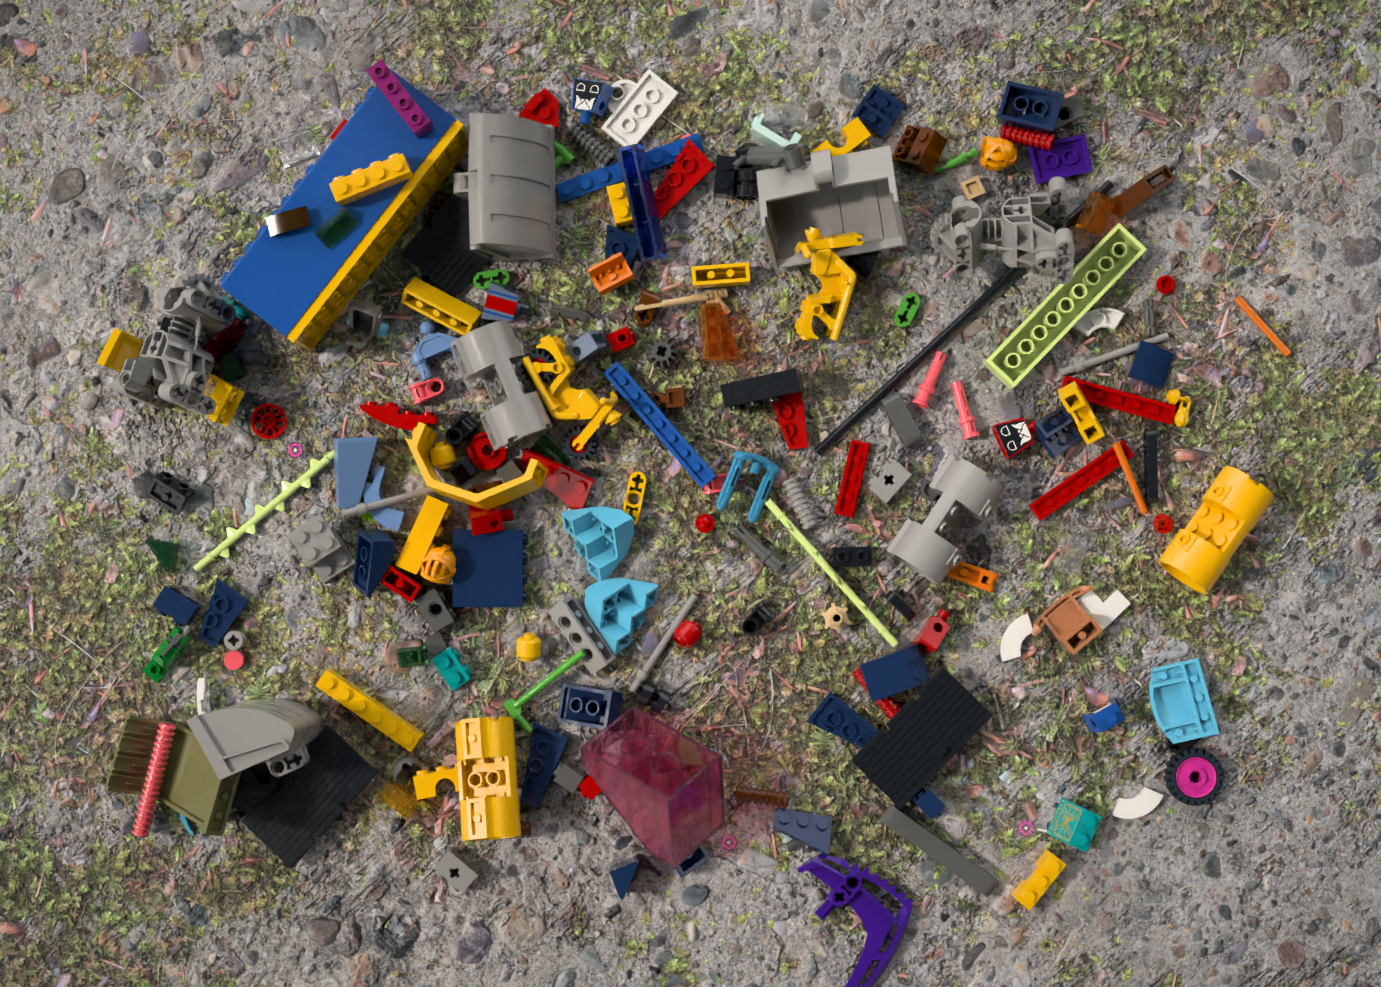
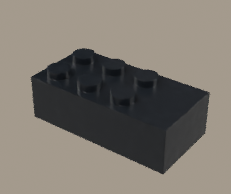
M796 368L720 385L724 407L734 412L745 410L744 406L760 407L764 406L763 402L778 403L782 402V398L805 393L801 371Z

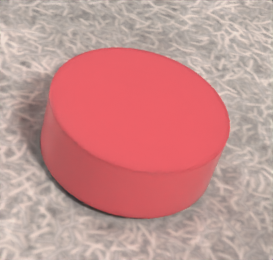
M237 650L228 652L224 657L225 666L231 670L241 668L245 662L244 655Z

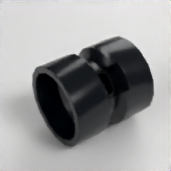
M735 170V182L738 184L735 187V199H759L758 186H756V171L758 170Z
M646 681L636 703L643 707L649 706L651 711L660 715L671 692L663 688L658 690L655 684ZM654 695L659 697L657 702L651 700Z

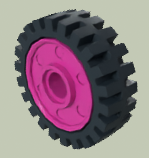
M1190 747L1172 755L1170 761H1167L1166 769L1164 768L1165 786L1169 793L1178 801L1191 806H1202V804H1208L1209 801H1214L1216 799L1215 796L1221 793L1220 789L1223 788L1224 784L1222 783L1225 781V776H1223L1224 769L1221 767L1220 761L1210 752ZM1193 772L1198 774L1195 781H1191L1190 778Z

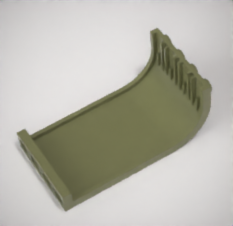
M127 714L105 789L112 792L141 796L144 793L142 792V789L145 788L144 782L147 781L145 777L148 776L147 771L150 769L148 765L151 764V753H154L153 747L156 746L154 741H157L156 735L159 734L157 732L160 729L159 723L173 724L176 726V730L173 731L175 735L172 736L173 741L170 743L172 747L169 748V759H166V771H163L164 777L161 778L163 783H160L162 787L158 790L160 791V794L157 795L158 801L168 805L203 827L202 833L223 836L242 771L219 780L190 728L160 719Z

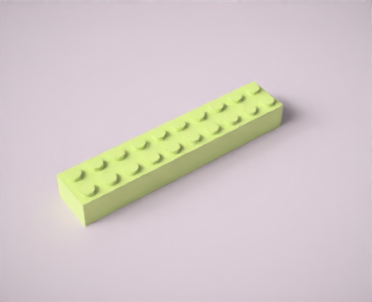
M1120 223L1115 225L1077 264L1073 271V280L1068 284H1058L983 364L1010 390L1014 388L1147 249Z

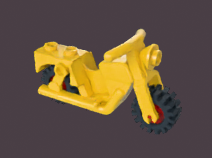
M549 334L540 339L541 343L536 346L537 349L530 351L521 359V362H523L520 365V369H523L521 373L522 375L525 374L526 380H530V383L535 384L554 419H592L588 425L573 426L563 436L564 441H562V445H564L563 451L567 452L566 455L568 457L571 456L573 460L578 459L577 461L586 460L596 452L599 439L595 435L605 421V424L610 423L612 426L621 421L622 413L612 410L618 403L617 393L611 391L609 393L610 399L602 397L599 400L589 388L584 390L572 388L569 385L568 378L575 370L574 360L566 353L564 349L566 346L563 340L558 338L557 335L551 337ZM555 373H560L554 380V382L550 384L549 380H551L552 377L555 376Z

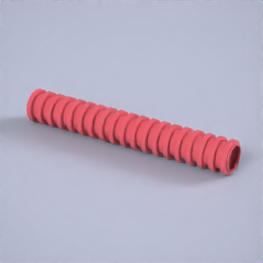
M159 723L160 729L157 730L159 734L156 735L157 741H154L156 746L153 747L154 753H151V764L148 765L150 769L147 771L148 776L145 777L147 781L144 782L145 788L142 789L144 793L141 794L142 800L139 801L141 805L138 806L139 812L136 813L138 817L135 818L136 823L133 825L135 829L132 830V833L135 836L147 837L150 834L148 831L151 830V819L154 818V807L157 806L156 801L159 799L157 795L160 794L158 790L162 787L160 783H163V779L161 778L164 777L163 771H166V759H169V748L172 747L170 743L173 741L172 736L175 735L173 731L176 730V726L170 723Z

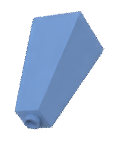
M377 437L333 439L336 508L345 510L356 507V504L360 503Z

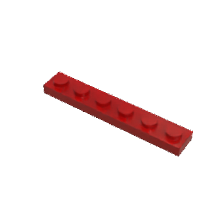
M1069 376L1063 377L1061 388L1075 381L1088 403L1172 425L1176 410L1174 405Z
M1121 440V447L1126 459L1129 460L1134 454L1125 441ZM1111 447L1029 504L1028 507L1038 521H1041L1119 467L1120 462L1114 448Z

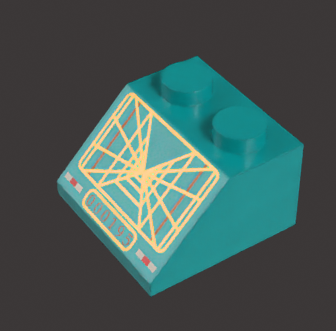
M1061 798L1046 833L1087 852L1102 816Z

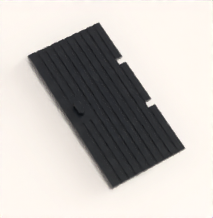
M452 193L429 220L433 227L429 230L424 226L401 254L444 291L455 298L488 258L470 250L469 200L462 199Z
M943 666L917 691L921 698L917 701L914 697H911L886 723L890 730L886 733L881 728L851 759L900 809L993 716Z
M329 725L307 747L310 756L309 762L305 766L281 776L276 782L275 790L241 821L290 869L316 843L312 836L315 834L320 838L345 810L341 805L344 801L347 805H350L378 773ZM299 756L295 762L300 761L302 756Z

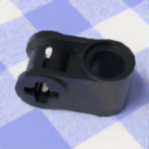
M467 410L447 430L446 440L453 446H460L480 427L481 423L476 422ZM453 432L460 434L458 441L453 442L450 440V435Z
M761 601L742 622L741 629L744 634L749 636L755 635L776 615L775 612H772L764 605V601ZM749 621L755 624V630L751 633L745 629V625Z

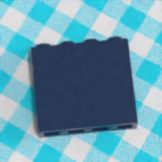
M453 530V554L456 557V573L453 576V607H524V603H527V592H524V584H527L528 581L527 572H524V565L528 563V554L524 553V545H528V534H524V530H501L474 536L472 535V530Z

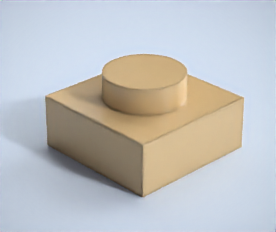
M978 175L959 184L964 196L969 200L986 193Z

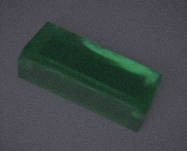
M343 206L319 226L314 233L330 249L359 223Z
M545 435L540 437L531 448V450L565 466H568L572 461Z

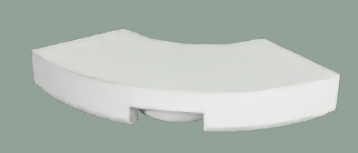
M1112 308L1091 310L1085 313L1072 328L1087 337L1099 328L1115 330L1125 313Z
M1028 613L1013 620L1004 632L1000 643L1002 662L1021 656L1020 648L1022 641L1033 631Z
M198 678L197 683L198 715L211 712L210 688L205 678Z
M1144 787L1135 797L1127 799L1119 797L1112 815L1123 819L1144 816L1160 803L1164 795Z

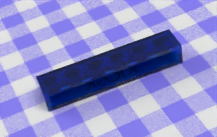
M632 144L617 148L641 261L643 263L667 258L643 144Z

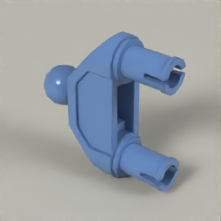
M428 320L420 325L421 333L427 337L420 340L411 359L412 364L419 371L422 382L428 380L427 377L429 379L434 377L427 363L429 359L448 351L452 352L455 358L450 344L454 339H457L440 332L434 334L435 325Z

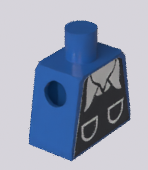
M574 78L571 107L576 112L581 113L580 124L590 126L592 115L599 117L604 115L614 90L612 86L605 82Z
M1114 698L1081 715L1089 731L1101 733L1125 720Z

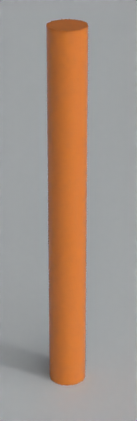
M1239 295L1234 300L1279 351L1285 357L1288 356L1291 351Z
M1116 442L1112 446L1141 514L1148 512L1147 506L1121 444Z

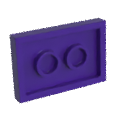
M1084 134L1056 140L1051 151H1047V149L1041 150V147L1036 149L1035 146L1027 148L1036 185L1047 183L1050 179L1057 176L1065 179L1093 171Z

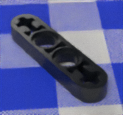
M1144 429V497L1147 504H1154L1158 502L1157 433L1155 429Z

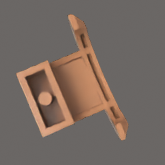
M1079 586L1054 602L1037 618L1033 625L1032 635L1035 637L1040 633L1042 626L1045 624L1068 653L1076 654L1103 631L1096 620L1087 614L1075 599L1082 594H1087L1094 587Z

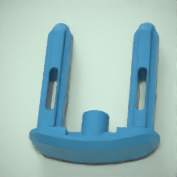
M738 450L733 453L734 460L717 499V509L723 511L727 507L745 461H750L751 463L747 471L758 475L761 467L766 469L748 513V521L755 523L759 519L776 474H780V469L771 460L761 455Z

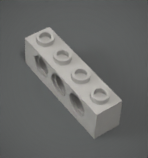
M573 594L548 611L576 653L581 649L585 651L586 656L581 660L591 675L616 658Z

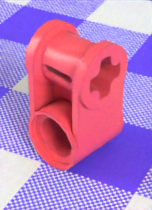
M432 378L408 386L414 398L413 404H423L431 399L443 396L447 392V384L439 378ZM440 382V391L434 392L433 385Z
M728 473L716 474L717 477L711 481L712 488L710 489L709 483L704 487L703 495L720 493Z

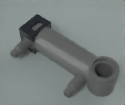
M744 143L735 150L737 160L734 161L732 167L735 169L737 167L750 169L752 166L758 165L770 166L771 169L778 168L779 166L797 169L804 166L806 162L800 143H793L787 146H757L756 143Z

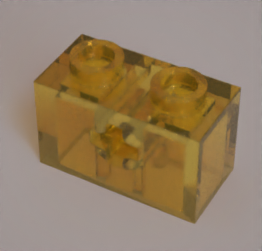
M392 779L385 783L376 797L407 819L413 815L422 799L417 800L415 794Z

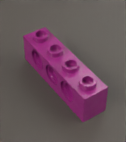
M382 59L366 70L376 86L418 139L434 127Z

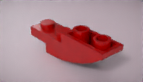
M366 401L365 405L360 404V409L369 416L398 429L413 431L419 422L426 425H439V417L434 416L433 412H422V415H415L414 411H403V414H401V408L396 406V403L385 402V406L377 405V402Z

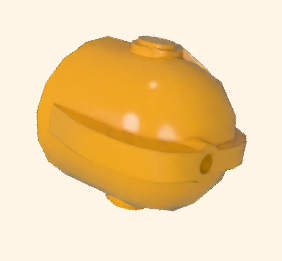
M984 136L980 150V166L989 171H1000L1013 165L1017 159V145L1003 138Z
M443 544L442 547L431 549L426 557L422 559L420 575L431 582L449 584L451 578L456 573V557L451 551V546Z

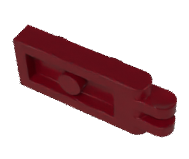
M239 318L233 323L229 322L227 327L218 332L203 348L213 355L215 359L214 366L244 337V331L248 326L242 323Z

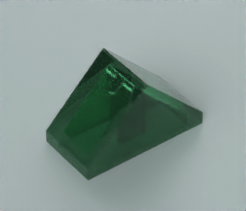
M147 539L145 542L167 573L174 572L176 570L180 544Z
M425 645L396 649L399 668L429 664Z

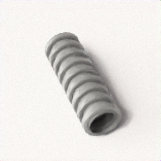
M794 476L784 481L782 486H785L784 490L788 492L787 497L790 496L791 498L789 501L793 503L792 507L796 509L794 512L798 514L797 518H800V524H803L802 529L806 530L817 525L818 520L815 521L814 518L816 516L812 514L813 510L809 508L811 505L807 503L808 499H805V493H802L803 488H800V482H797L798 477Z

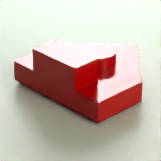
M544 87L540 93L537 92L524 105L525 108L518 115L520 118L536 121L544 125H553L555 129H559V101Z

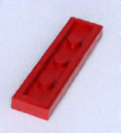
M851 439L834 514L853 518L870 443Z

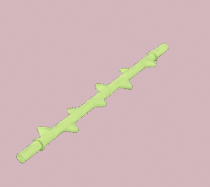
M333 450L324 455V458L320 461L312 458L310 460V469L293 484L283 481V492L265 507L257 504L255 506V515L238 530L228 527L226 529L228 538L213 551L208 552L207 556L193 566L195 571L200 572L211 561H215V558L219 555L225 558L230 557L229 546L246 532L254 535L256 533L255 525L272 510L276 509L283 512L285 510L284 500L301 486L309 489L311 487V478L328 463H332L331 461L334 459Z
M769 499L765 504L777 517L776 519L782 522L873 624L878 633H881L892 647L897 645L898 641L886 629V626L878 620L786 517L785 512H782Z

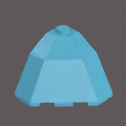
M603 506L561 512L564 529L567 534H570L575 539L576 543L573 545L580 557H585L588 565L587 570L590 575L598 581L606 580L628 553L635 534L634 519L621 509Z
M626 578L599 580L586 588L584 604L589 618L614 655L629 646L632 641L631 635L635 628L639 630L646 619L644 614L651 606L653 607L657 602L659 590L657 584Z

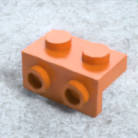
M622 252L614 254L608 259L588 268L590 277L600 296L635 279Z

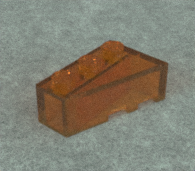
M700 304L697 307L702 364L740 362L743 356L737 347L735 337H733L729 328V323L721 304Z

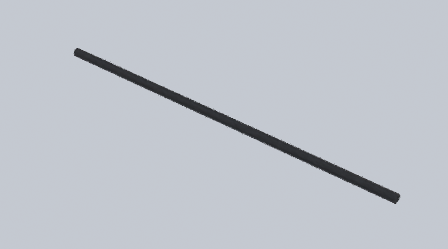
M1107 180L1067 217L1066 228L1069 229L1114 187L1113 183ZM1026 267L1011 268L819 443L814 448V451L821 456Z

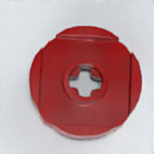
M486 431L474 436L468 449L469 457L481 469H496L506 460L507 449L504 446L501 450H493L490 456L483 454L485 446L493 447Z

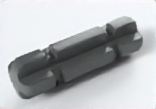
M1144 299L1142 306L1145 309L1143 311L1144 326H1146V329H1144L1145 336H1155V312L1152 308L1154 307V300Z
M556 304L551 309L552 315H561L563 318L575 321L578 319L579 322L586 323L589 317L587 312H579L568 307L562 308Z

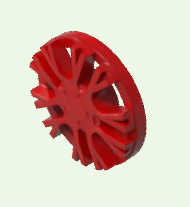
M266 403L254 410L251 416V426L259 437L274 439L286 430L287 416L278 405ZM262 408L265 412L263 416L258 413ZM274 408L279 410L276 415L273 414ZM280 415L283 416V418H280V419H278V420H277V418H276V417H278V416H280ZM255 416L260 417L261 421L255 420ZM279 421H283L282 427L278 426ZM261 423L262 427L257 430L255 424ZM275 427H277V428L279 429V432H278V433H277L276 430L274 429ZM264 428H267V429L265 430L264 434L262 435L261 433H262L263 429H264ZM270 429L273 431L274 434L272 436H268V431Z

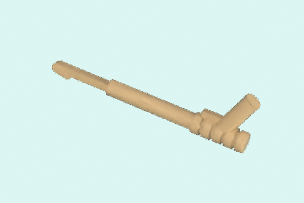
M727 289L702 292V294L662 300L661 303L650 305L640 304L634 307L635 311L703 301L706 304L716 303L725 316L731 312L722 300L728 297Z

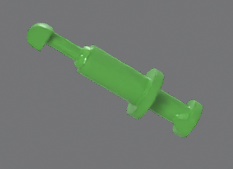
M975 147L966 154L963 151L960 152L961 155L948 161L947 165L941 168L936 167L935 172L940 173L963 162L967 164V159L978 156Z

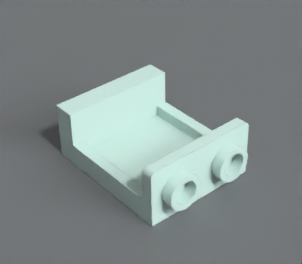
M761 113L760 117L756 116L751 124V138L764 146H787L801 142L802 136L796 132L789 142L764 127L766 115L764 113Z

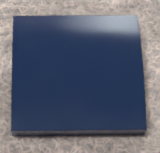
M874 84L852 114V117H858L862 124L883 138L905 105Z
M1141 340L1139 341L1127 377L1143 382L1144 385L1162 390L1174 354Z
M1064 405L1034 424L1044 448L1052 459L1083 439L1072 424L1074 419L1067 412Z

